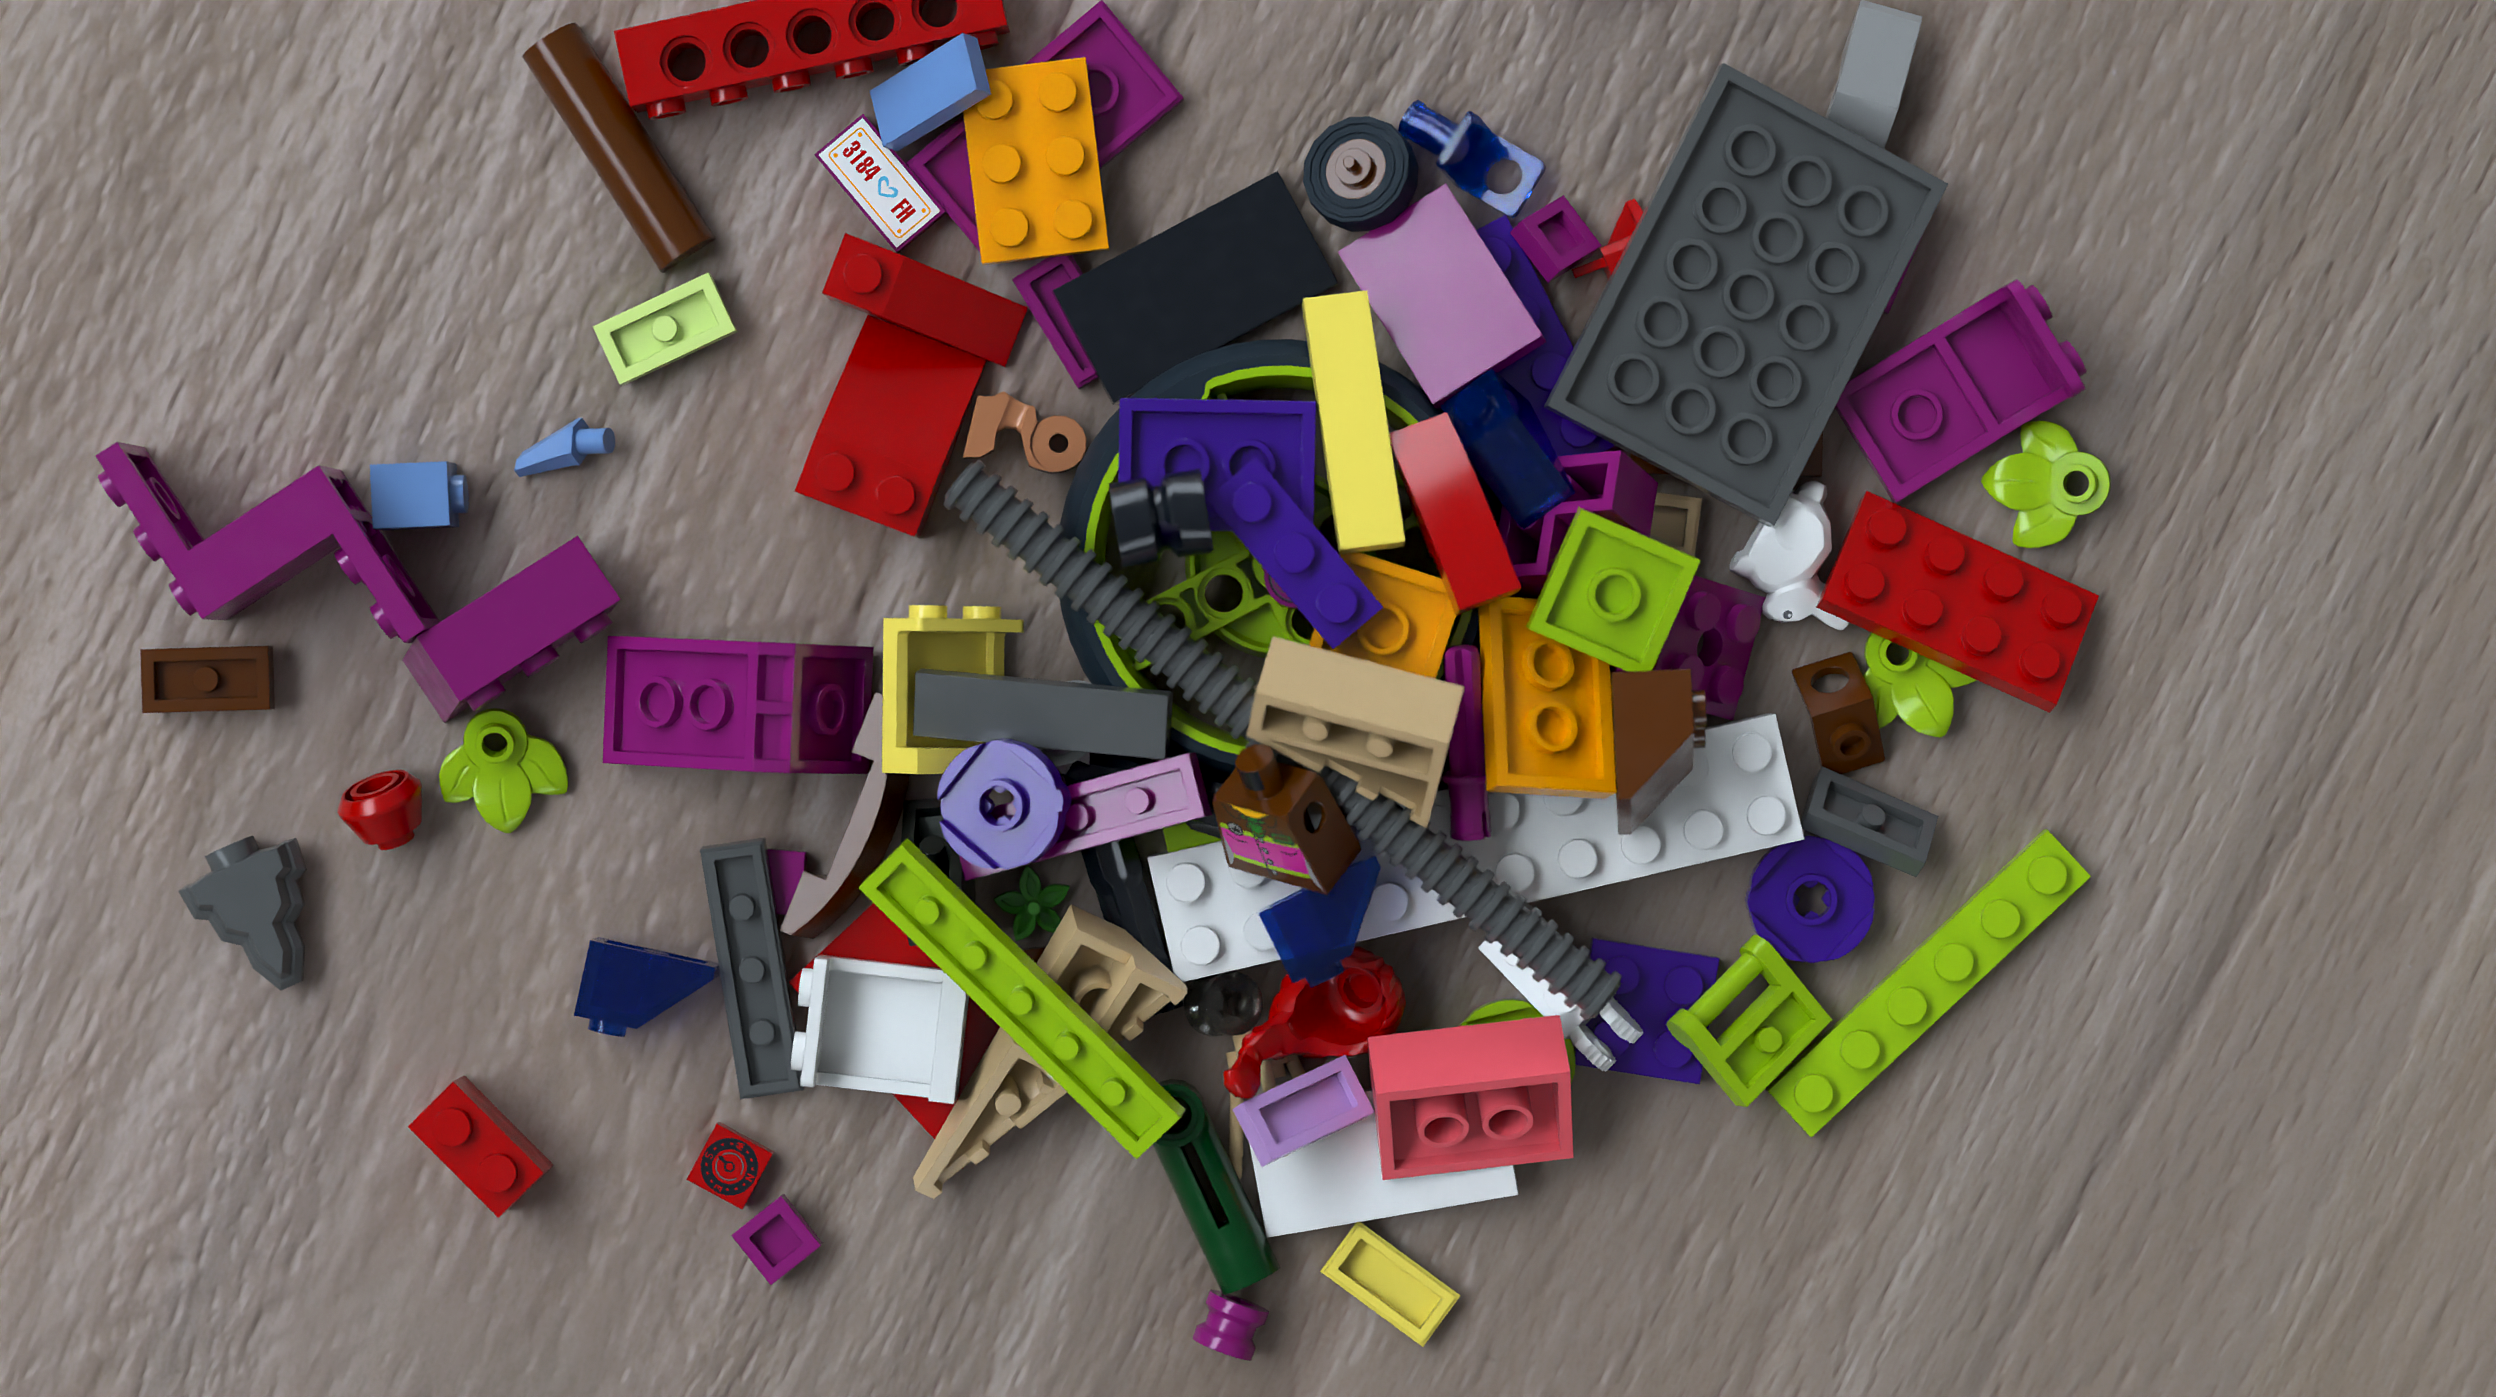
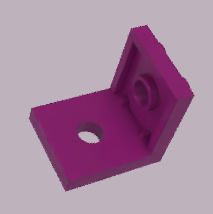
M1694 575L1652 671L1691 669L1692 690H1705L1706 714L1733 721L1738 700L1743 692L1744 678L1754 640L1760 628L1762 606L1766 597ZM1703 634V647L1697 657V645ZM1610 664V678L1612 688V673L1627 671Z

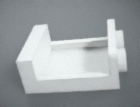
M819 955L814 959L813 969L803 968L801 972L798 1006L809 1007L806 1033L795 1032L791 1070L802 1071L800 1086L814 1087L815 1085L928 1097V1101L954 1104L958 1099L969 996L941 968Z

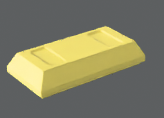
M1362 1222L1354 1224L1320 1270L1321 1273L1422 1347L1461 1296Z

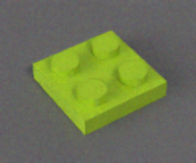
M1578 507L1526 627L1627 672L1652 671L1701 560Z

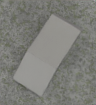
M1860 0L1842 53L1839 78L1825 118L1883 149L1885 148L1901 101L1922 16Z

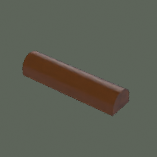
M567 24L532 45L523 54L522 58L660 272L664 273L715 240V236L578 24Z

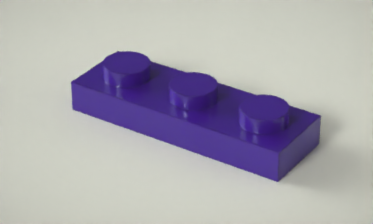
M1257 457L1206 499L1332 649H1335L1383 608Z

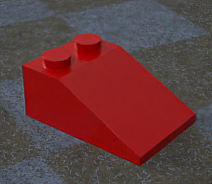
M867 315L817 430L794 492L920 539L987 360Z

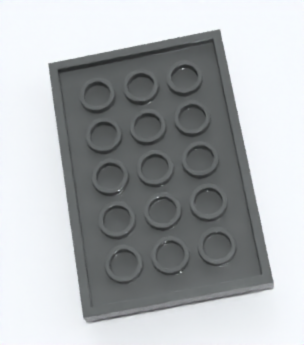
M1722 63L1713 75L1544 408L1769 527L1775 526L1948 183Z

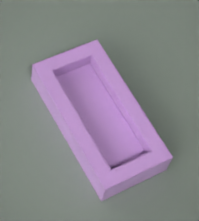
M1346 1055L1242 1102L1232 1109L1261 1167L1363 1120L1375 1112Z

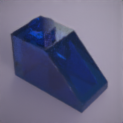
M1491 368L1440 405L1443 412H1447L1468 459L1516 523L1523 529L1576 493L1530 401L1494 369Z
M1374 853L1351 864L1328 895L1302 888L1258 910V914L1293 984L1306 978L1310 988L1345 971L1340 960L1352 955L1381 869Z
M596 937L589 942L574 1016L588 1018V1030L625 1037L627 1027L638 1029L719 977V964L717 962Z

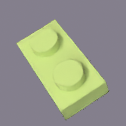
M709 272L593 326L615 376L622 386L738 332Z

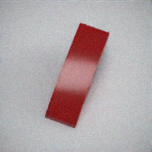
M1447 412L1389 433L1392 456L1429 554L1435 559L1455 615L1517 593L1521 586L1475 472Z

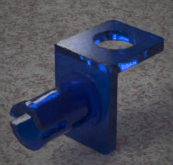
M1416 100L1408 107L1398 127V131L1406 139L1411 140L1439 157L1436 166L1454 186L1510 218H1515L1519 215L1546 170V166L1541 160L1495 135L1484 121L1470 110L1465 114L1460 124L1427 107L1422 101ZM1501 160L1515 161L1522 170L1520 184L1514 191L1508 194L1495 193L1487 184V175L1490 168Z

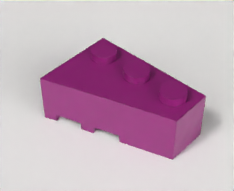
M576 536L417 636L402 661L443 722L446 723L468 707H471L473 711H477L495 700L506 691L502 684L523 671L527 677H530L547 667L560 657L555 649L576 636L580 643H584L613 623L607 614L614 609L621 599L580 538Z

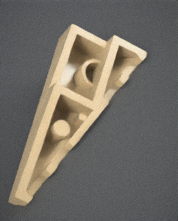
M1072 904L1069 906L1036 963L1117 1043L1125 1037L1132 1041L1144 1031L1145 1021L1170 1001L1174 1005L1178 1004L1187 994L1185 983L1125 929ZM1001 1027L995 1034L913 1176L915 1191L935 1199L942 1193L943 1184L971 1161L977 1165L990 1154V1146L1015 1126L1022 1129L1067 1093Z

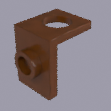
M1852 652L1792 669L1794 682L1810 716L1820 767L1823 766L1839 774H1844L1885 761L1873 696ZM1840 674L1849 679L1846 686L1836 692L1823 693L1813 688L1814 683L1825 675Z

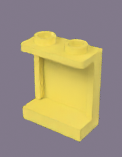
M909 605V618H883L882 773L943 774L952 760L967 748L985 743L913 736L915 673L923 668L1004 676L1006 633H1024V620L1001 619V607L963 606V619L947 618L948 606Z

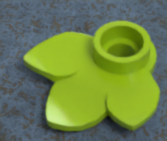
M2030 421L2021 426L2020 436L2023 453L2013 454L1998 460L1983 475L1981 483L1996 501L2010 509L2019 511L2013 528V544L2024 548H2040L2053 545L2065 539L2074 527L2078 516L2087 515L2098 510L2109 496L2111 478L2107 467L2098 457L2079 451L2070 432L2064 427L2053 422ZM2075 471L2083 472L2089 480L2088 490L2081 496L2072 495L2066 487L2068 476Z
M1871 632L1864 648L1868 669L1863 677L1873 696L1879 729L1892 722L1898 715L1917 732L1939 738L1945 736L1950 727L1954 711V696L1951 688L1968 685L1975 682L1976 679L1909 650L1908 657L1903 663L1892 664L1886 656L1887 647L1892 642Z
M490 708L477 713L468 722L463 736V744L450 752L442 763L439 773V784L445 802L457 803L474 798L477 810L488 824L503 833H511L524 820L531 804L532 793L547 795L565 794L568 789V774L561 754L553 743L540 737L528 735L525 725L514 713L505 709ZM490 733H499L505 737L507 746L500 751H493L485 746L483 738Z

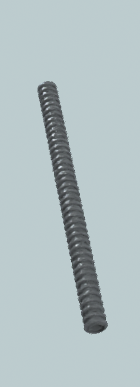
M978 460L967 466L945 494L944 498L946 499L943 503L945 507L951 510L956 506L962 511L959 516L960 519L964 522L972 519L978 524L975 531L980 535L988 532L994 537L991 544L996 548L1003 544L1009 549L1007 556L1011 560L1015 561L1019 557L1025 562L1023 569L1026 572L1031 573L1035 570L1042 575L1039 579L1041 584L1047 586L1049 583H1052L1058 589L1055 592L1057 597L1063 599L1067 595L1073 600L1071 604L1072 609L1078 612L1083 608L1089 613L1087 621L1091 624H1095L1097 621L1105 626L1103 633L1107 637H1111L1113 634L1121 639L1119 646L1123 650L1130 646L1137 652L1134 658L1138 662L1142 663L1146 659L1153 665L1150 670L1153 674L1157 676L1162 672L1169 677L1166 682L1168 686L1174 688L1176 685H1179L1184 689L1185 692L1182 695L1184 699L1190 701L1194 697L1201 703L1198 707L1199 711L1205 714L1210 710L1217 716L1214 723L1219 727L1226 723L1233 729L1230 735L1234 739H1238L1240 736L1248 741L1246 748L1261 744L1246 736L1256 690L1253 688L1256 681L1251 677L1244 681L1237 675L1240 669L1236 665L1228 668L1222 663L1224 656L1221 653L1216 652L1213 656L1205 650L1208 646L1206 641L1203 639L1198 643L1189 637L1192 634L1190 628L1185 626L1182 630L1174 625L1176 621L1175 616L1170 613L1164 617L1158 612L1161 607L1160 604L1152 601L1149 605L1142 599L1145 592L1140 588H1137L1134 592L1126 585L1129 579L1124 575L1117 579L1110 573L1113 567L1106 562L1101 566L1095 561L1097 554L1090 549L1085 553L1078 548L1081 541L1076 537H1073L1071 540L1067 539L1063 535L1065 528L1060 524L1052 527L1047 523L1049 515L1044 511L1038 515L1032 511L1033 502L1028 498L1023 502L1017 499L1015 495L1018 491L1013 486H1009L1007 489L1001 486L999 483L1002 478L997 473H993L991 476L983 471L986 465L982 461ZM1272 749L1277 762L1310 770L1321 776L1350 827L1353 825L1360 831L1357 837L1364 842L1368 838L1375 843L1373 850L1380 855L1383 851L1387 852L1391 856L1389 863L1392 866L1403 865L1407 869L1405 872L1407 878L1413 880L1415 877H1418L1423 881L1421 885L1422 890L1428 893L1433 889L1439 894L1437 902L1442 906L1447 902L1454 906L1453 915L1457 918H1461L1463 915L1469 918L1471 921L1468 926L1473 931H1477L1479 928L1486 932L1484 939L1488 943L1499 942L1502 945L1500 952L1504 956L1508 957L1511 953L1518 958L1516 965L1523 970L1527 966L1534 971L1532 974L1534 980L1540 982L1545 979L1550 983L1548 987L1549 992L1553 995H1556L1558 992L1565 995L1564 1004L1569 1008H1572L1575 1004L1582 1010L1579 1015L1585 1021L1591 1017L1595 1018L1615 995L1621 985L1622 975L1617 971H1613L1611 974L1604 970L1606 963L1600 958L1595 961L1591 960L1588 957L1590 950L1584 945L1579 949L1572 944L1574 937L1567 932L1563 936L1556 931L1558 928L1556 922L1550 920L1548 923H1545L1540 919L1542 915L1541 910L1534 907L1530 911L1524 906L1526 898L1521 894L1515 898L1509 894L1510 885L1506 882L1498 885L1492 880L1495 874L1490 869L1482 872L1476 867L1479 861L1475 857L1471 856L1467 860L1460 854L1463 850L1457 843L1452 847L1445 842L1447 835L1440 830L1435 834L1428 829L1431 825L1430 821L1428 827L1425 828L1411 821L1409 818L1412 810L1407 807L1403 809L1396 801L1380 793L1372 801L1355 792L1357 781L1325 765L1318 773Z

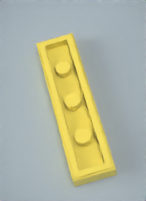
M1368 291L1303 298L1302 311L1339 555L1404 547L1405 535Z

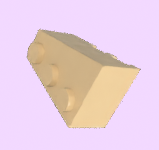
M1273 636L1256 689L1246 736L1269 746L1271 749L1318 773L1325 765L1357 781L1355 792L1372 801L1380 793L1411 809L1409 819L1427 828L1464 687Z

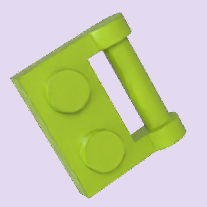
M1752 935L1740 947L1741 957L1688 1010L1679 1009L1666 1024L1671 1034L1682 1045L1689 1048L1736 1106L1748 1107L1832 1021L1831 1017L1773 946L1758 935ZM1761 974L1769 983V986L1715 1040L1706 1028Z

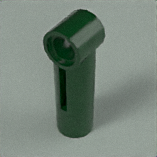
M1177 1079L1161 1081L1159 1084L1171 1096L1180 1097L1188 1103L1191 1108L1192 1118L1181 1129H1168L1153 1146L1222 1294H1230L1268 1277L1279 1270L1280 1266L1204 1105L1203 1097L1194 1086L1186 1081ZM1191 1141L1228 1218L1221 1222H1218L1183 1147Z

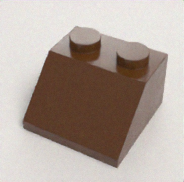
M1691 669L1612 673V717L1618 835L1632 834L1693 770L1694 748H1706L1705 690H1692Z

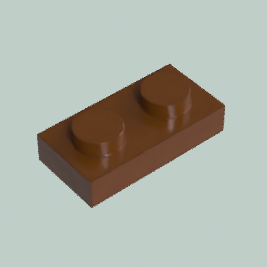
M273 646L140 649L142 713L275 709Z

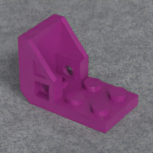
M608 636L602 763L768 773L868 774L869 759L851 751L871 704L874 647Z

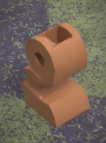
M1002 391L995 396L977 395L963 459H981L994 452L997 434L1007 428L1016 430L1021 435L1029 467L1050 474L1062 473L1073 469L1081 462L1086 452V436L1083 428L1075 420L1067 416L1054 415L1038 422L1036 420L1035 407L1016 400L1006 392Z

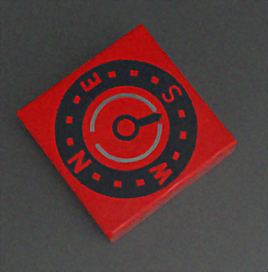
M718 1122L686 1180L743 1210L774 1151Z

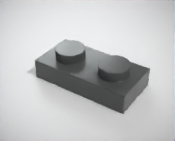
M1822 766L1813 779L1800 823L1802 829L1917 877L1926 864L1939 816Z

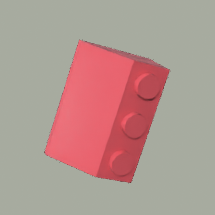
M1560 1015L1368 1037L1371 1086L1383 1180L1574 1158L1571 1075Z

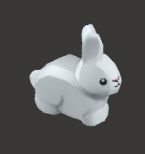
M1818 481L1806 482L1797 490H1792L1775 526L1769 527L1758 522L1745 548L1735 553L1730 562L1729 570L1739 576L1748 578L1755 588L1768 593L1762 606V612L1769 620L1781 623L1797 622L1813 615L1832 628L1844 630L1850 624L1849 622L1816 608L1825 587L1817 573L1832 550L1831 523L1823 505L1827 497V487Z

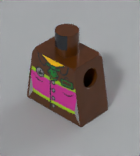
M1256 744L1245 748L1236 757V768L1215 793L1213 799L1214 812L1228 866L1328 895L1361 852L1362 848L1321 776L1310 770L1277 762L1272 749L1267 745Z

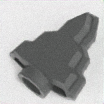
M252 835L205 856L212 872L178 891L194 919L209 920L221 941L242 946L253 969L280 991L304 981L305 944L296 925V920L305 905L298 880L307 868L298 840L296 838L285 840L279 845L260 850Z

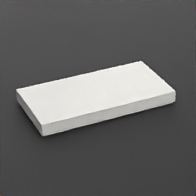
M1372 1088L1363 1089L1374 1110ZM1375 1112L1363 1120L1261 1167L1250 1145L1267 1238L1519 1194L1514 1165L1383 1180Z

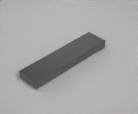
M921 668L915 673L913 736L985 743L1008 738L1014 741L1025 742L1038 748L1166 759L1170 755L1173 691Z
M766 838L702 846L700 849L740 1099L802 1091L805 1086H800L802 1071L791 1070L792 1047L797 1030Z

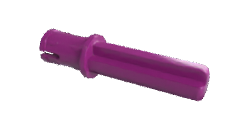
M1455 645L1445 648L1444 651L1445 682L1463 686L1464 690L1449 745L1450 770L1443 772L1442 781L1448 783L1450 796V838L1459 841H1475L1492 836L1489 792H1486L1480 653L1476 646Z

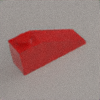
M847 233L843 237L822 294L828 299L1005 368L1029 309L911 258Z

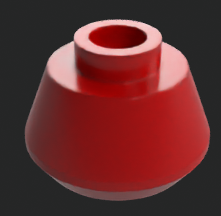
M389 770L364 778L350 786L342 794L338 807L339 817L365 844H377L380 850L400 847L414 838L413 830L422 822L421 781L405 770Z

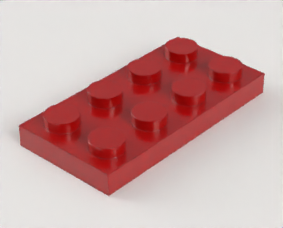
M1866 491L1859 501L1816 608L2050 713L2059 701L2099 595Z

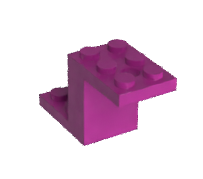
M115 442L95 455L105 470L98 475L100 484L119 508L127 504L140 524L133 529L136 539L154 562L160 558L163 559L175 577V580L168 584L179 605L190 616L197 612L201 619L229 620L341 546L339 550L334 552L337 562L353 584L357 585L362 581L368 587L377 601L369 607L378 625L390 639L398 636L404 643H413L417 636L440 622L381 530L373 529L372 516L342 470L318 465L210 537L204 539L144 447Z

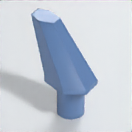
M577 418L523 451L516 460L514 471L519 477L581 465L588 454L612 453L615 447L614 432L611 428H590L583 418Z

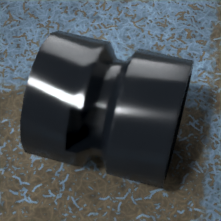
M1200 469L1165 474L1158 486H1152L1145 478L1109 484L1123 567L1157 562L1160 560L1164 550H1171L1178 558L1214 552Z

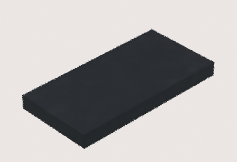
M1276 171L1054 289L1052 294L1112 405L1120 401V398H1127L1133 395L1152 379L1173 366L1204 352L1221 348L1301 305L1303 298L1316 297L1335 287L1338 282L1279 172Z

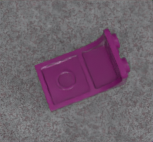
M2016 279L1998 288L1847 382L1835 409L1893 503H1897L2041 413L2085 390V386L2080 378L2087 373L2085 365L2069 341L2065 340L2059 344L2046 323V321L2052 318L2051 310L2034 285H2030L2025 289L2021 282Z

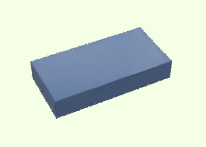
M962 33L870 90L883 147L899 151L991 95L978 38Z

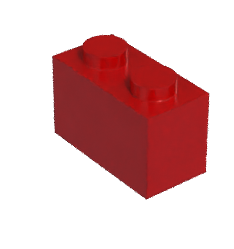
M465 1075L453 1081L408 1126L498 1218L509 1211L554 1166Z

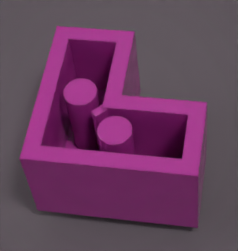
M1622 450L1509 461L1498 530L1521 586L1517 593L1510 596L1530 599L1539 598L1578 507L1650 537L1658 482Z

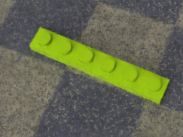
M2043 829L1766 1088L1767 1092L1812 1138L2091 877L2089 873L2048 830Z
M908 838L859 886V889L1136 1160L1181 1118L1185 1109Z

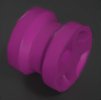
M1210 1289L1206 1300L1209 1313L1206 1321L1197 1325L1193 1340L1220 1353L1251 1361L1256 1349L1252 1340L1256 1328L1265 1325L1269 1311L1232 1294L1223 1295L1221 1291Z

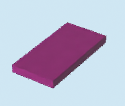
M1103 0L1098 2L1025 63L1032 64L1086 57L1100 170L1184 100V97ZM962 116L906 164L980 252L964 116Z

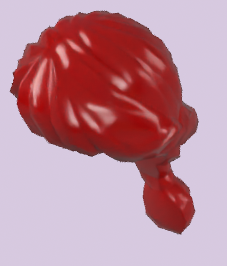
M1338 946L1307 953L1295 969L1282 979L1280 991L1275 995L1270 1006L1268 1020L1263 1025L1254 1027L1251 1033L1242 1039L1237 1060L1230 1069L1224 1071L1225 1088L1235 1097L1253 1098L1261 1086V1064L1265 1060H1280L1292 1054L1301 1055L1305 1058L1321 1059L1326 1056L1341 1057L1343 1055H1346L1347 1058H1352L1369 1053L1368 1037L1395 1034L1405 1010L1406 999L1404 990L1402 989L1399 977L1393 971V967L1385 964L1383 957L1376 956L1361 946Z

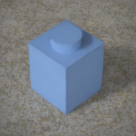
M440 461L370 465L373 529L385 531L459 527V513L468 512L469 491L466 475H457L456 463Z

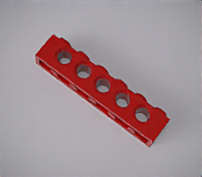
M754 0L614 31L630 107L637 113L647 111L649 120H658L686 113L685 103L710 98L711 106L730 105L749 99L747 89L772 84L774 93L799 90L811 86V75L834 70L838 80L855 78L874 72L872 62L895 57L898 59L899 66L912 65L962 33L978 38L980 50L999 45L997 35L1010 33L1003 0H954L957 3V12L954 19L945 26L934 27L928 25L922 19V9L928 0ZM872 9H885L894 16V27L891 33L884 39L877 41L863 37L860 33L862 17ZM812 22L824 23L831 29V41L828 47L817 54H807L801 51L797 43L801 29ZM752 35L765 38L768 42L769 51L763 63L752 68L743 67L737 63L735 51L742 39ZM687 49L702 51L706 58V66L703 73L692 81L677 79L673 72V64L678 54Z

